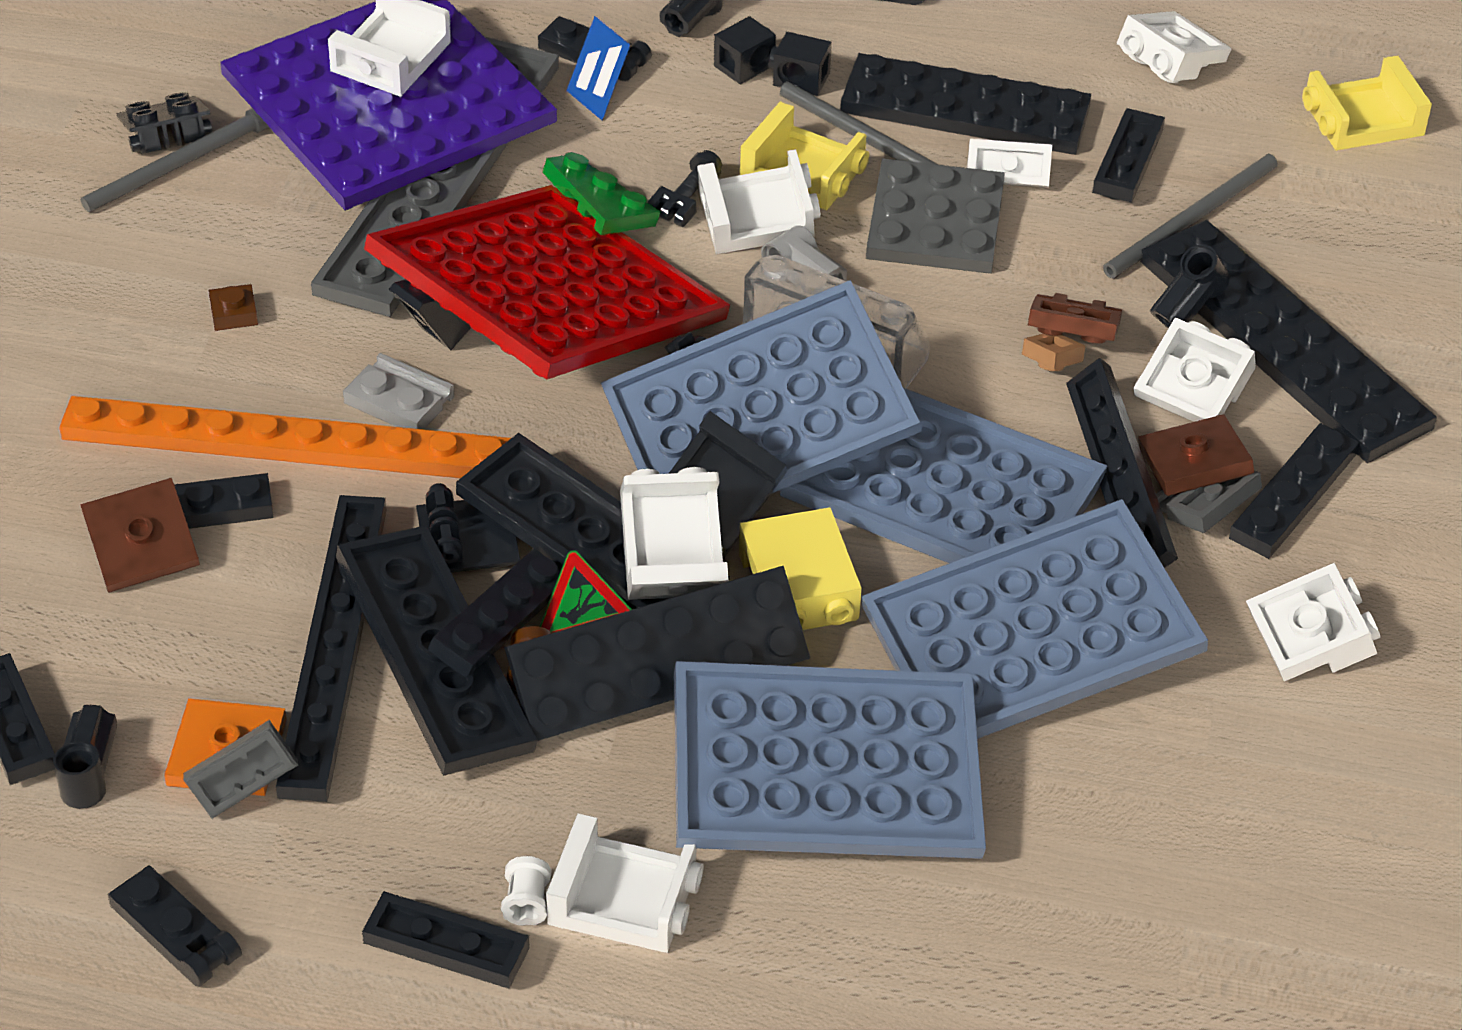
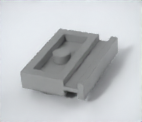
M379 353L377 355V362L373 366L368 365L343 390L345 404L396 427L425 429L443 410V404L447 400L451 402L454 398L453 384Z

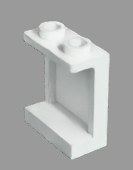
M376 0L375 11L352 35L336 30L328 38L330 71L401 97L449 45V11L422 0Z
M796 149L787 151L788 165L786 167L718 179L714 163L697 166L700 197L716 255L763 246L796 225L805 227L811 232L813 237L815 236L814 219L820 218L819 202L816 193L809 194L808 188H811L809 167L807 163L800 164Z
M700 467L685 468L674 474H659V471L654 469H641L632 472L631 475L624 476L620 497L628 600L673 598L729 581L727 562H723L717 500L718 472H706L704 468Z
M578 813L546 893L548 925L668 953L674 934L682 935L685 930L689 915V904L685 903L688 893L697 894L700 887L703 863L696 862L695 845H684L681 856L601 838L598 837L597 818Z

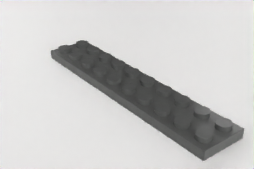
M485 37L541 94L559 69V55ZM508 143L370 200L312 280V296L391 317L400 302L390 292L389 288L394 282L405 280V278L394 270L383 266L380 260L364 250L367 234L465 208Z

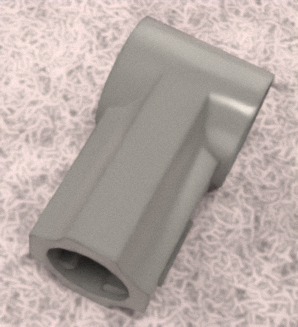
M801 225L792 227L762 246L761 256L763 262L774 276L783 278L789 274L815 294L842 284L847 280V270L817 248V243L811 232Z

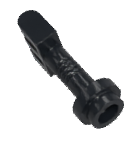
M710 150L696 153L689 163L692 171L675 191L660 186L647 203L659 211L661 210L660 218L670 221L674 217V224L680 227L686 226L697 212L696 200L691 199L692 195L699 188L697 166L714 163L717 177H719L722 167L721 159Z

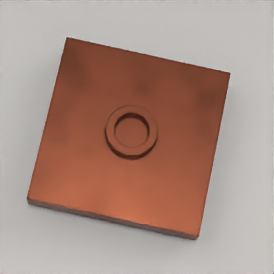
M1224 414L1138 436L1140 451L1166 496L1254 473L1252 457Z
M172 478L80 504L108 593L200 565Z

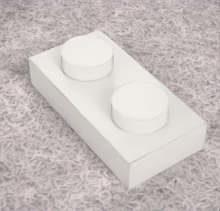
M970 139L967 168L1005 172L1004 184L1048 188L1052 145Z

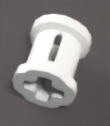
M516 857L510 860L505 868V878L509 883L508 896L501 903L503 918L519 926L537 925L547 917L544 890L545 886L551 881V868L548 863L536 857Z

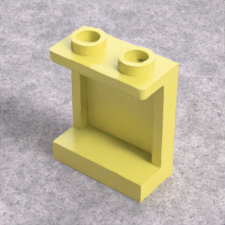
M1399 56L1384 58L1380 77L1328 85L1319 70L1311 71L1307 87L1303 89L1302 94L1306 110L1312 113L1319 124L1321 133L1327 136L1335 150L1424 136L1432 103Z
M779 102L741 145L740 175L786 167L788 165L787 151L796 149L800 164L807 163L811 177V188H808L809 194L816 193L819 207L828 210L838 197L841 198L845 195L850 182L856 174L864 172L869 160V152L866 151L867 135L857 132L852 140L845 145L793 126L794 106Z
M830 507L740 523L739 557L743 568L751 567L752 573L755 574L784 565L802 630L829 625H841L859 619L862 588Z

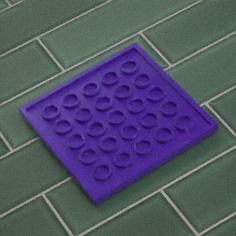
M422 0L449 11L450 43L401 97L330 71L328 38L336 30L352 35L375 11L376 1L220 61L221 73L345 211L557 122V109L448 0Z

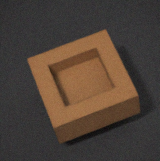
M1039 334L1024 338L1022 355L1037 361L1038 366L1042 369L1061 371L1066 366L1083 362L1086 346L1064 335Z

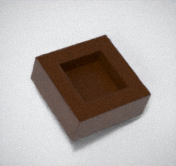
M252 284L208 290L215 331L258 325Z

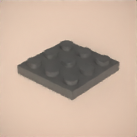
M882 158L866 247V259L992 274L1005 172Z

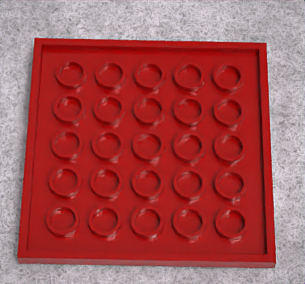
M553 185L367 234L364 250L380 260L383 266L394 270L408 280L413 287L422 290L436 300L442 308L454 313L468 323L474 331L482 333L500 346L502 351L514 356L531 368L534 374L546 380L727 320L731 306L623 232L600 235L594 229L596 220L592 215L590 217H583L577 210L578 202L564 196Z

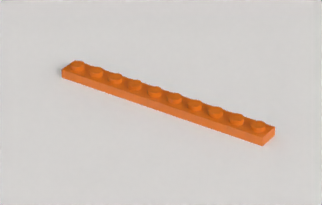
M71 396L59 426L62 440L451 478L463 477L511 439L508 437Z

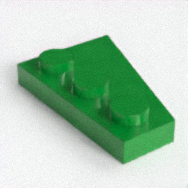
M568 152L563 156L546 158L542 173L564 196L578 200V212L583 217H590L592 215L596 220L594 229L600 235L655 227L657 225L661 211L647 203V198L642 194L629 191L617 183L618 179L615 176L599 171L590 165L589 160L585 156Z

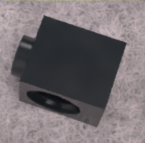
M751 16L714 34V67L741 85L769 69V56L772 47L776 45V34Z
M786 31L779 46L774 45L769 56L768 67L773 69V86L781 88L785 82H790L804 91L818 96L830 74L832 41Z

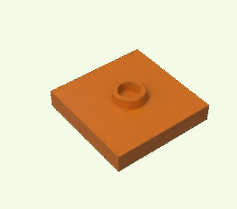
M188 698L164 774L166 786L189 788L183 780V773L268 720L271 721L282 737L287 720L285 708ZM268 784L251 795L265 796Z

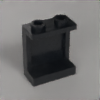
M709 411L699 425V433L669 474L678 473L680 470L690 467L704 468L706 472L719 473L717 500L722 557L724 559L739 539L740 523L752 521L785 476L786 464Z

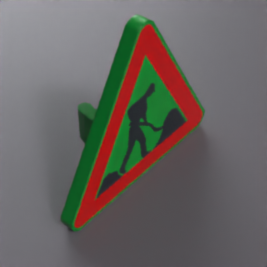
M570 551L566 556L540 627L554 633L632 609L577 551Z

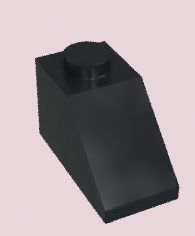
M408 280L394 282L389 288L390 292L422 330L450 351L471 329L468 323L451 311L442 308L436 300L422 290L413 287Z

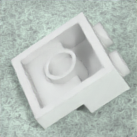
M1176 11L1128 15L1117 41V44L1121 46L1122 50L1131 59L1142 64H1148L1159 78L1170 83L1197 79L1201 67H1206L1208 64L1226 62L1232 49Z
M1175 318L1134 386V395L1193 422L1222 415L1231 401L1234 403L1237 401L1255 370V351L1251 350L1241 340L1235 338L1227 340L1211 333L1206 326L1198 322L1190 321L1187 323Z
M1335 563L1246 600L1250 613L1283 681H1287L1328 663L1332 673L1377 654L1373 641L1381 638L1374 619L1369 611L1360 614L1356 606L1362 603L1359 591L1351 576L1342 579Z

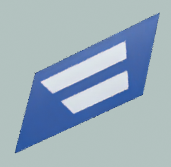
M594 16L566 91L600 120H603L630 44Z

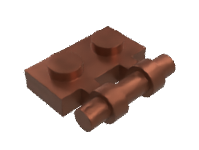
M1056 292L1054 296L1037 294L1030 308L1027 326L1037 327L1039 332L1046 335L1058 336L1066 332L1080 335V338L1086 342L1105 343L1106 340H1115L1123 309L1106 306V301L1093 299L1092 303L1070 300L1067 294Z

